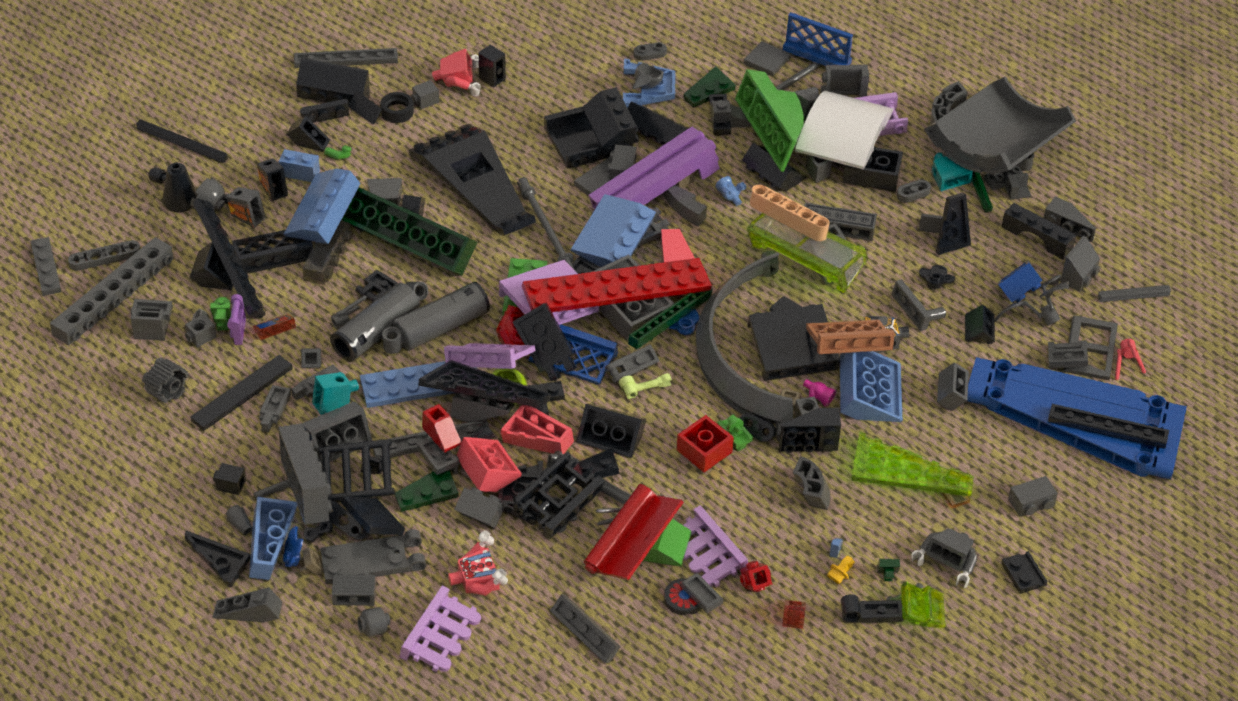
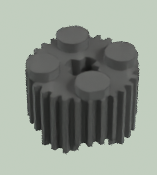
M160 357L156 359L151 370L143 375L142 382L145 383L146 392L166 403L174 398L179 399L183 395L182 393H185L184 384L189 373L174 362Z

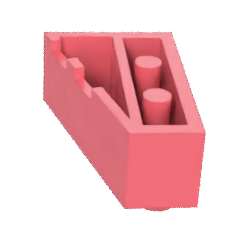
M523 404L501 429L504 443L552 454L558 450L564 454L574 442L572 428L532 406Z

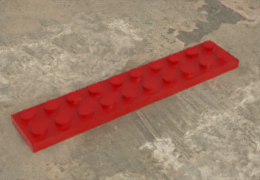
M700 258L522 282V289L531 311L543 303H547L551 312L710 291L712 287Z

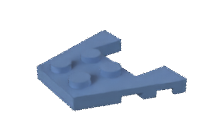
M624 59V74H634L636 68L642 62L635 64L631 63L629 59ZM654 66L664 73L661 83L651 89L641 88V93H623V100L627 108L631 101L639 105H646L675 99V71Z

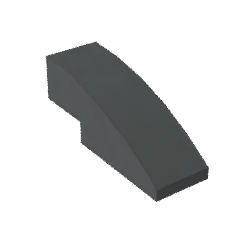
M676 185L663 192V196L668 204L688 222L699 227L706 219L707 206L695 201V194Z

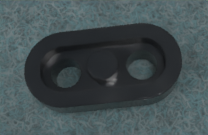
M746 413L740 417L744 423L743 426L752 437L763 442L774 439L776 428L772 423L752 413ZM749 420L753 422L751 427L748 425ZM766 428L769 429V434H768V435L765 434V429H766Z

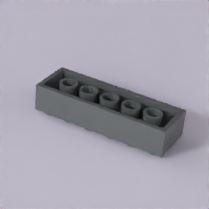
M302 423L278 427L281 463L304 524L329 521V512H332L331 501L328 500V495H331V488L329 482L327 483L325 472H322V465L318 461V455L314 451L313 442L310 441L308 430L305 431Z

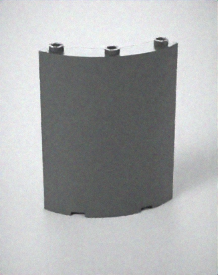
M1003 77L974 94L924 130L934 145L946 152L945 156L956 164L978 173L990 172V174H996L1012 169L1075 123L1076 119L1069 106L1045 108L1029 102L1011 86L1006 77Z

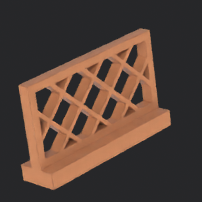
M880 320L806 323V330L816 342L819 354L893 350L895 332L892 329L887 330Z

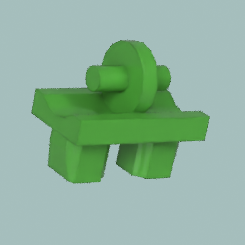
M219 297L214 303H210L214 323H217V330H229L227 324L231 317V304L226 297Z
M734 414L726 420L717 422L719 426L734 437L733 447L736 451L746 448V445L753 441L752 435L743 426V421L740 418H736Z

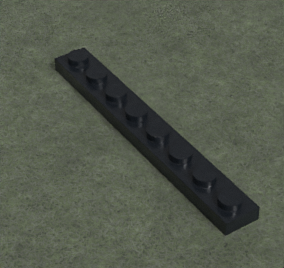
M197 198L193 205L237 293L242 296L248 315L259 319L266 315L262 308L263 304L258 300L255 294L256 290L250 284L249 276L243 270L241 260L236 256L234 246L229 242L228 234L222 228L221 220L213 210L214 206L207 200L204 201Z

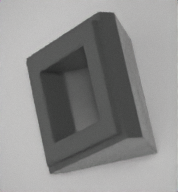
M301 348L302 368H321V348Z

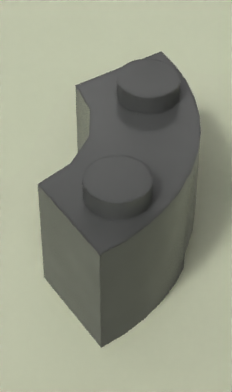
M800 456L793 475L798 484L804 487L803 495L809 506L828 510L830 489L823 474L814 462Z

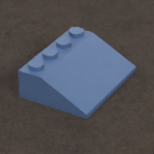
M337 168L316 174L284 235L329 244L360 185L354 174L349 170Z
M604 194L570 251L599 267H603L628 254L632 256L652 223L656 212L641 203Z
M874 351L841 353L840 413L857 420L902 422L901 363Z

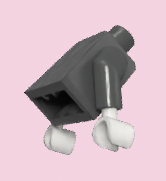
M948 528L942 532L930 533L921 544L920 550L912 552V562L919 558L918 566H922L924 564V554L926 553V555L959 572L962 570L963 573L957 576L956 586L959 581L963 580L966 582L965 589L969 584L970 578L968 575L972 574L977 562L976 550L972 547L974 541L966 533H959Z

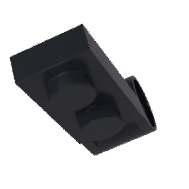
M853 594L845 595L840 600L843 620L849 623L903 622L904 620L902 600L859 601V597Z

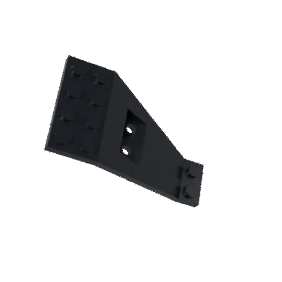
M466 124L461 126L459 130L447 131L444 136L430 138L429 142L415 144L414 148L408 150L411 157L425 162L496 232L507 235L536 223L535 216L525 211L485 130Z

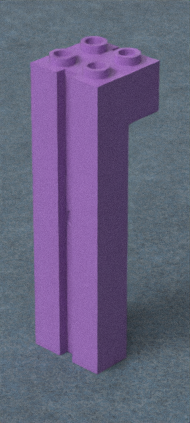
M692 126L589 194L591 205L596 209L604 194L645 205L696 170L699 171L700 178L704 180L720 169L718 164L719 158L715 152L716 146L712 140H708L704 136L702 131H698Z

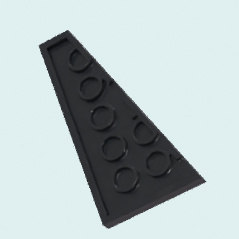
M453 360L420 377L418 386L523 404L535 408H540L548 403L551 395Z

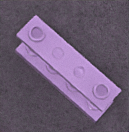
M896 92L856 98L894 108L890 116L892 120H888L879 136L907 132L908 118H898L895 111L898 102Z

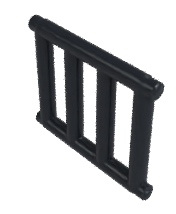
M383 439L319 447V453L322 454V471L326 474L327 483L329 482L330 488V453L342 452L344 493L332 494L331 490V495H328V499L338 502L342 500V497L373 498L395 495L394 487L392 488L389 449V446H392V440ZM381 448L384 488L372 489L370 449ZM361 450L364 490L352 492L350 451Z

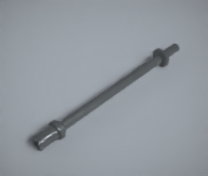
M526 177L518 179L517 185L521 190L522 197L529 200L559 255L557 261L565 260L575 270L572 265L573 256L571 253H566L535 198L536 191L534 187L530 186Z

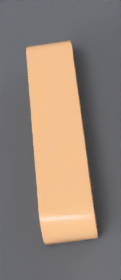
M764 185L752 187L751 207L813 240H826L829 229V220Z

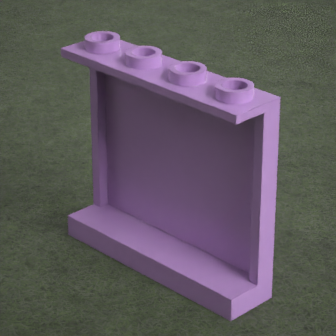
M565 260L499 281V297L507 295L524 314H527L531 309L522 289L523 281L578 273ZM599 306L552 313L560 325L599 311Z

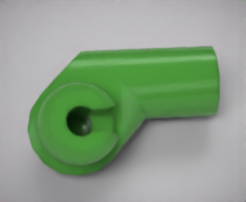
M347 145L342 146L340 151L327 147L324 155L340 160L348 158L351 155L352 149Z

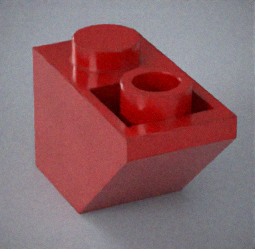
M440 404L422 412V429L444 453L461 445V440L451 416Z

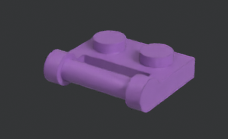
M234 294L231 297L232 310L227 326L230 329V337L234 338V344L242 345L246 313L242 296Z

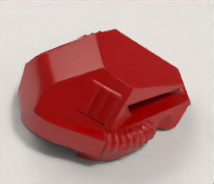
M508 305L496 329L498 339L502 344L525 345L513 324V321L524 315L518 307Z

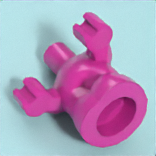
M806 379L803 383V386L809 389V397L815 396V399L821 401L826 408L835 398L836 390L827 387L822 382L813 383Z

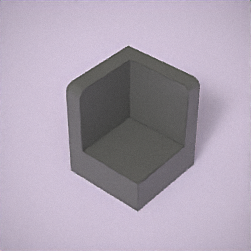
M1028 173L1007 175L1005 189L1010 200L1031 197L1027 187Z

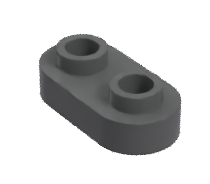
M661 42L639 45L634 48L633 55L635 59L640 61L662 58L667 54V46Z
M916 180L901 185L897 190V198L902 202H911L926 197L930 194L931 184L926 180Z

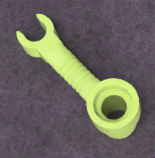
M667 373L657 377V379L636 384L632 376H625L619 380L621 390L625 392L627 399H631L638 395V391L654 387L671 386L670 381L672 379L670 374Z

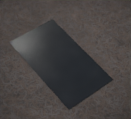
M356 91L349 104V108L373 125L382 111L379 106L358 91Z

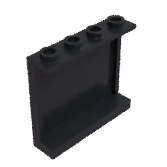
M582 107L544 116V129L567 169L607 159L610 157L611 150L614 151L615 145L601 148ZM633 141L618 145L633 146Z
M811 304L805 307H792L790 309L773 310L764 313L757 312L749 315L747 327L751 328L763 367L762 377L764 381L838 370L840 363L839 354H819L816 342L806 330V323L828 322L823 304Z

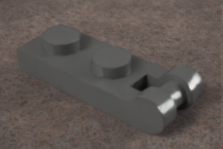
M650 344L605 366L607 372H610L611 380L616 384L621 378L632 376L657 364L660 360ZM618 367H620L622 370V373L620 374L616 369Z

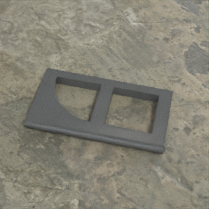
M1073 316L1068 343L1081 342L1078 341L1081 325L1111 331L1109 346L1087 342V351L1107 355L1105 371L1089 364L1084 367H1064V372L1109 380L1118 323Z

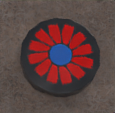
M687 578L672 581L664 591V600L667 608L678 615L689 613L692 615L702 609L681 588V582Z

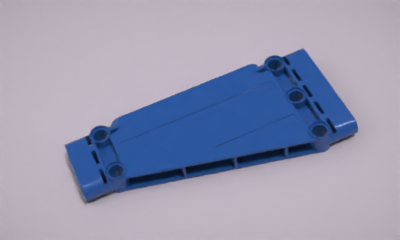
M976 357L968 383L967 402L986 406L990 411L1138 476L1152 475L1169 480L1172 478L1187 406L1167 402L1165 398L1159 395L1146 397L1145 393L1139 390L1032 365L1018 364L1013 366L1006 359L991 361ZM1057 404L1169 430L1166 448L1048 422L1051 405Z

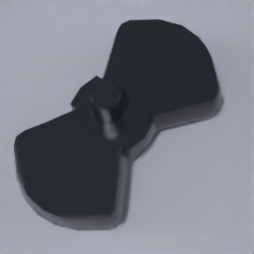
M329 520L320 522L315 528L306 527L304 537L307 541L313 543L318 537L324 534H331L333 524Z

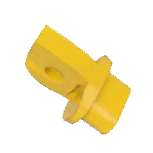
M846 556L838 566L835 564L830 566L831 570L827 573V576L837 584H840L844 579L847 580L849 578L846 572L855 564V561L850 556Z

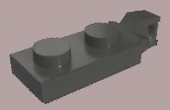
M334 364L321 370L292 388V396L296 401L304 396L313 397L315 376L338 373L340 371Z
M271 386L260 410L261 431L269 433L272 424H277L292 394L291 388Z

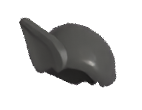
M647 63L638 65L634 73L635 83L633 89L639 87L651 89L658 86L663 79V71Z

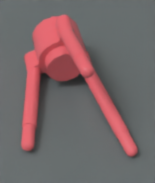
M1132 339L1122 340L1120 349L1117 350L1115 380L1119 379L1122 356L1128 359L1134 357L1142 373L1145 374L1146 370L1139 357L1135 341Z

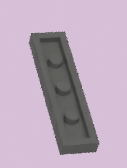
M49 237L31 240L42 295L62 292Z
M560 595L550 611L603 662L610 663L621 646L567 595Z

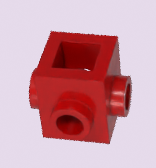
M752 561L746 563V567L740 569V582L746 589L759 592L765 590V587L773 585L771 572L767 564Z

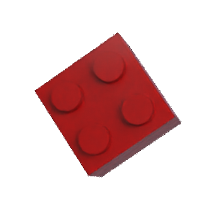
M705 415L677 435L676 450L701 471L706 472L732 453L734 437Z

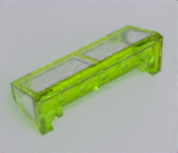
M764 213L760 214L747 227L753 247L757 249L769 247L827 277L829 283L832 281L838 285L836 289L842 293L847 291L868 260L866 249L861 245H854L829 231L826 240L816 241Z

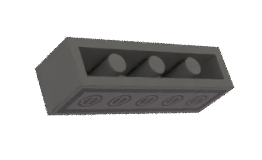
M805 203L804 207L827 218L829 225L836 223L844 237L873 241L877 214Z

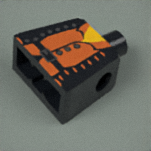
M275 159L258 163L260 184L270 200L275 201L287 197L288 191L284 168Z

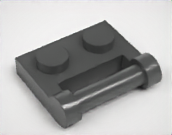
M1081 340L1078 343L1054 344V342H1048L1049 368L1088 366L1087 340Z

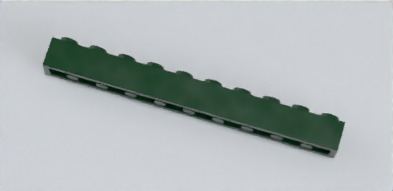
M713 289L687 294L631 333L628 344L636 350L709 300Z

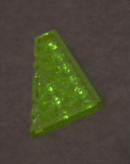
M859 431L851 477L852 481L971 496L974 476L954 468L947 469L940 466L937 461H927L922 459L923 456L896 445L889 446L882 443L881 439L866 437V433Z

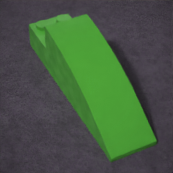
M746 69L735 100L779 170L784 172L803 128L804 117L800 101L795 92L776 89L765 72Z

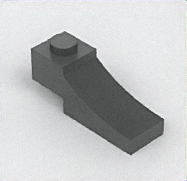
M729 100L712 101L711 115L713 122L727 123V121H730L731 128L752 127L740 107L730 104Z

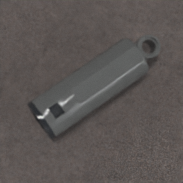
M406 282L405 284L398 283L331 334L330 342L335 352L347 362L356 360L382 339L383 330L392 327L394 320L420 307L419 300H424L428 295L427 285L424 282Z
M472 282L394 320L393 326L384 329L382 332L384 351L390 354L398 353L402 348L410 351L490 311V303L487 294L480 284Z

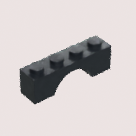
M1013 203L1004 212L1002 228L1015 235L1021 232H1031L1037 235L1044 242L1047 252L1064 260L1074 248L1075 234L1018 204Z

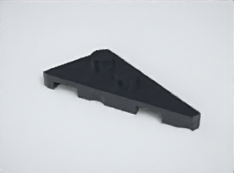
M185 532V540L228 587H232L250 561V554L192 532Z

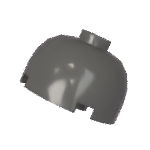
M211 177V180L207 178L195 192L198 194L196 199L199 198L212 203L214 212L221 210L225 205L223 200L225 190L222 184L213 177ZM192 197V200H191L190 205H191L192 208L195 209V207H194V205H193V202H194L196 199H194V198Z

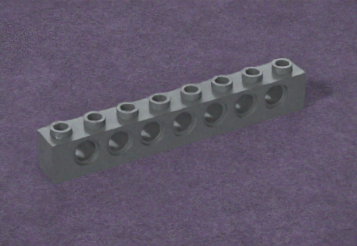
M156 237L153 238L51 321L52 336L67 345L77 341L83 333L92 329L94 324L100 319L105 318L112 309L117 308L140 286H144L152 276L157 275L163 267L169 265L174 259L172 246Z

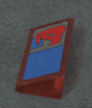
M289 314L253 326L260 340L296 328L295 319Z

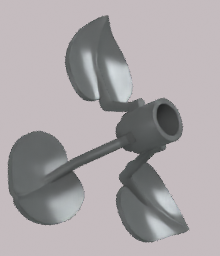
M1059 274L1041 283V286L1036 290L1042 288L1043 294L1040 295V298L1045 296L1048 304L1040 308L1041 313L1027 301L1022 300L1004 308L996 316V323L1003 313L1020 306H1027L1039 319L1043 317L1047 326L1060 320L1061 318L1054 308L1050 296L1056 290L1069 289V281L1058 284L1061 279ZM1057 284L1056 286L1046 290V287L1048 285Z

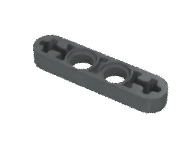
M130 240L74 253L68 258L69 267L72 270L79 271L126 260L140 250V244L137 241ZM111 252H118L117 255H109ZM94 256H99V257H100V258L97 259V260H92V259H91V258L94 257Z

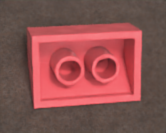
M463 438L456 455L461 466L477 489L484 493L497 492L521 477L522 473L498 440Z

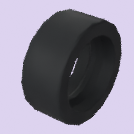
M392 92L381 99V115L388 122L403 123L408 121L414 114L413 99L406 93ZM395 104L406 106L405 109L398 111L388 109L389 106Z

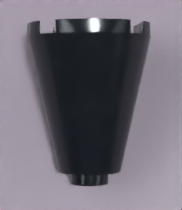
M175 162L167 168L162 202L169 211L176 213L188 211L187 209L191 208L192 197L196 199L198 194L195 193L196 188L185 165Z

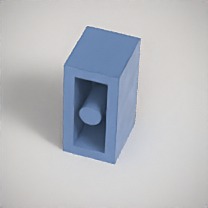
M284 149L279 159V164L284 168L285 177L312 182L315 175L320 172L318 155Z

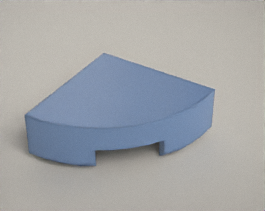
M835 538L832 540L830 557H838L843 539Z

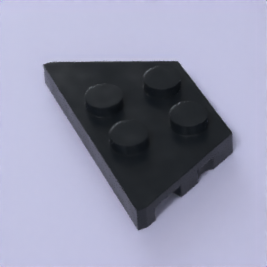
M537 461V465L526 467V465L518 467L522 473L521 477L500 489L498 498L501 499L500 503L505 506L503 511L532 525H536L537 516L530 510L523 516L519 514L520 511L515 512L513 510V500L519 492L523 493L532 480H537L540 477L544 461ZM536 494L531 500L539 505V499Z

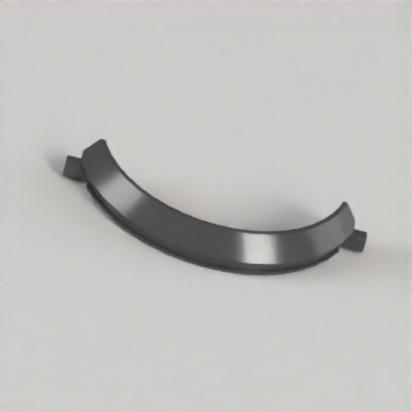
M766 251L761 255V259L751 263L730 277L709 298L698 321L696 346L701 370L714 392L741 414L752 413L775 424L776 438L779 442L781 424L793 419L792 398L761 389L738 375L722 357L713 334L715 310L733 290L756 276L763 274L766 277H771V275L778 272L779 252Z

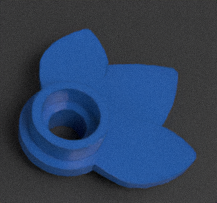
M694 309L670 326L669 329L677 330L683 335L693 333L695 324L699 321L698 312Z
M297 526L289 531L284 547L283 562L289 568L292 566L296 567L300 560L303 539H298Z

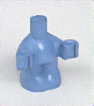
M730 176L721 178L715 186L726 200L733 201L736 206L742 203L738 196L747 187L744 182L738 183L735 187Z

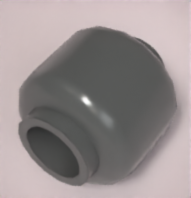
M380 607L363 610L357 618L359 631L368 637L384 634L387 631V626L390 625L389 614L385 613Z

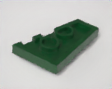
M715 66L687 90L683 98L694 108L708 102L709 95L726 94L736 90V85Z
M450 470L438 475L433 471L395 493V499L400 512L459 497V492Z

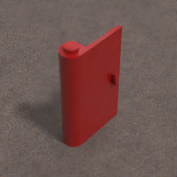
M639 484L584 560L585 569L592 574L599 573L629 580L684 502L681 499L658 496L647 486Z

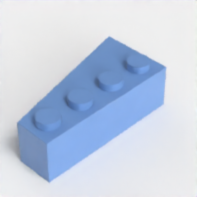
M257 497L253 516L250 578L270 580L297 509L296 502Z

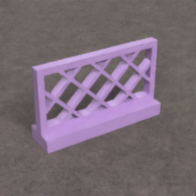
M468 343L464 346L448 345L444 347L446 363L453 360L470 367L513 369L516 367L515 360L535 351V345Z

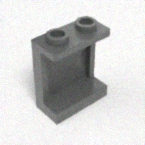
M826 65L825 72H822V83L824 85H821V93L829 91L840 95L867 96L869 82L868 65Z

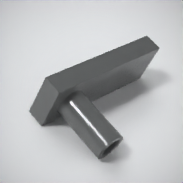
M903 280L895 282L891 295L920 331L926 330L930 321L946 317V311L943 307L926 310Z

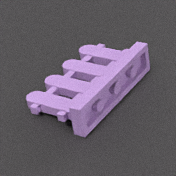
M700 505L694 509L695 517L693 519L688 517L686 523L683 524V526L691 530V536L695 533L698 535L689 541L683 560L691 558L693 561L689 563L690 571L692 573H700L702 571L704 573L702 578L710 586L714 585L717 587L720 585V580L730 574L734 576L737 574V569L740 570L746 567L748 559ZM708 546L710 550L699 557L696 555V553ZM718 560H720L721 564L716 566L712 570H709L707 568L710 565L717 562Z
M442 585L403 643L399 658L407 661L410 655L414 656V661L418 662L421 660L433 666L432 670L435 672L438 670L448 671L451 668V660L447 658V655L457 656L461 652V645L457 640L465 641L471 637V630L466 626L468 623L478 625L481 621V615L476 612L477 608L472 606L470 609L457 602L458 598L454 596L452 599L449 598V589ZM451 614L463 621L460 624L447 616ZM441 629L453 636L450 639L438 633V630ZM430 644L443 652L439 654L427 647Z

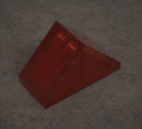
M785 600L783 627L803 629L806 602Z

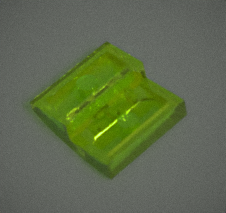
M908 582L901 585L902 615L904 620L925 627H946L942 592L928 585L923 589Z

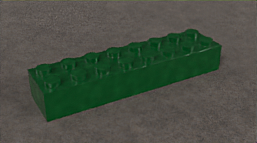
M358 187L341 219L459 275H463L478 243Z

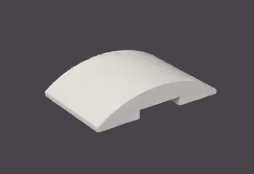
M823 91L816 99L807 116L795 152L864 170L874 150V144L881 130H884L894 108Z

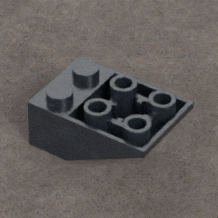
M817 408L781 424L779 452L838 451L841 431L839 408Z

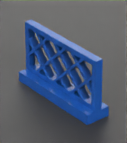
M790 12L783 51L824 66L850 65L852 62L850 54L853 34ZM793 20L798 21L801 26L796 27ZM808 26H813L816 32L812 33ZM804 29L808 35L804 37L799 30ZM824 31L829 32L832 37L827 38ZM795 32L799 39L791 36V34ZM819 34L823 41L819 42L815 35ZM839 37L846 38L847 43L843 44ZM811 38L814 44L807 42L806 39ZM835 40L839 46L835 48L830 41ZM826 43L829 49L823 48L822 45ZM842 49L845 55L838 53V50Z
M560 324L562 332L568 343L572 345V350L578 358L573 361L575 364L580 363L583 369L567 372L563 364L554 365V367L559 372L600 385L607 372L605 366L610 364L613 358L615 359L618 355L617 343ZM584 349L590 352L589 355L580 357L578 351ZM530 355V357H529V362L534 363V361H533V359H532V357H531V355ZM601 355L608 357L606 361L598 363L596 357ZM593 359L595 365L586 368L583 362ZM598 369L599 375L597 378L589 376L588 372Z

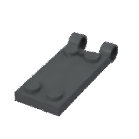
M416 529L406 531L404 535L321 547L325 583H333V575L348 573L350 575L368 573L379 577L424 570L426 568L425 556L421 553H415L406 559L404 549L406 547H417L422 543L420 532Z

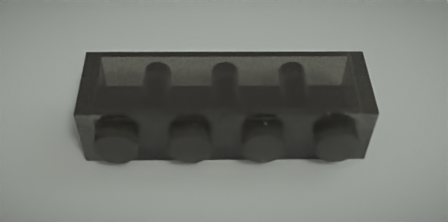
M340 221L329 244L315 243L303 266L304 281L325 285L327 280L332 278L333 268L338 266L339 256L344 254L347 241L350 242L352 237V231H350V224L348 222Z

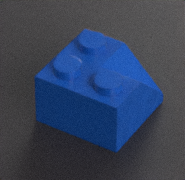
M1026 261L1001 279L998 285L1011 302H1019L1026 297L1025 293L1031 289L1033 292L1041 286L1040 282L1043 280L1030 262Z

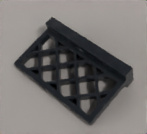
M285 230L234 240L232 245L234 246L236 256L241 260L243 270L249 274L315 260L312 241L287 237L284 235ZM288 240L294 241L292 244L287 243ZM246 245L245 248H241V247H238V246ZM253 247V248H256L257 250H256V251H252V250H250V249Z

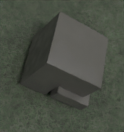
M134 299L131 309L134 339L164 341L173 309L172 301Z

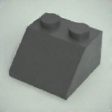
M1083 236L1066 256L1060 282L1069 281V287L1079 292L1084 287H1088L1092 277H1096L1100 271V257L1087 237Z

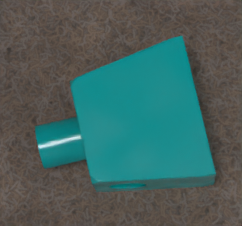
M942 152L934 156L932 174L940 191L971 183L973 171L956 164Z
M342 372L315 376L312 404L320 415L349 404L350 394L359 390V384L356 379L349 381Z

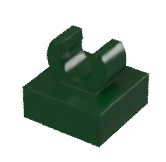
M879 559L877 573H884V581L893 582L894 573H898L900 569V559Z

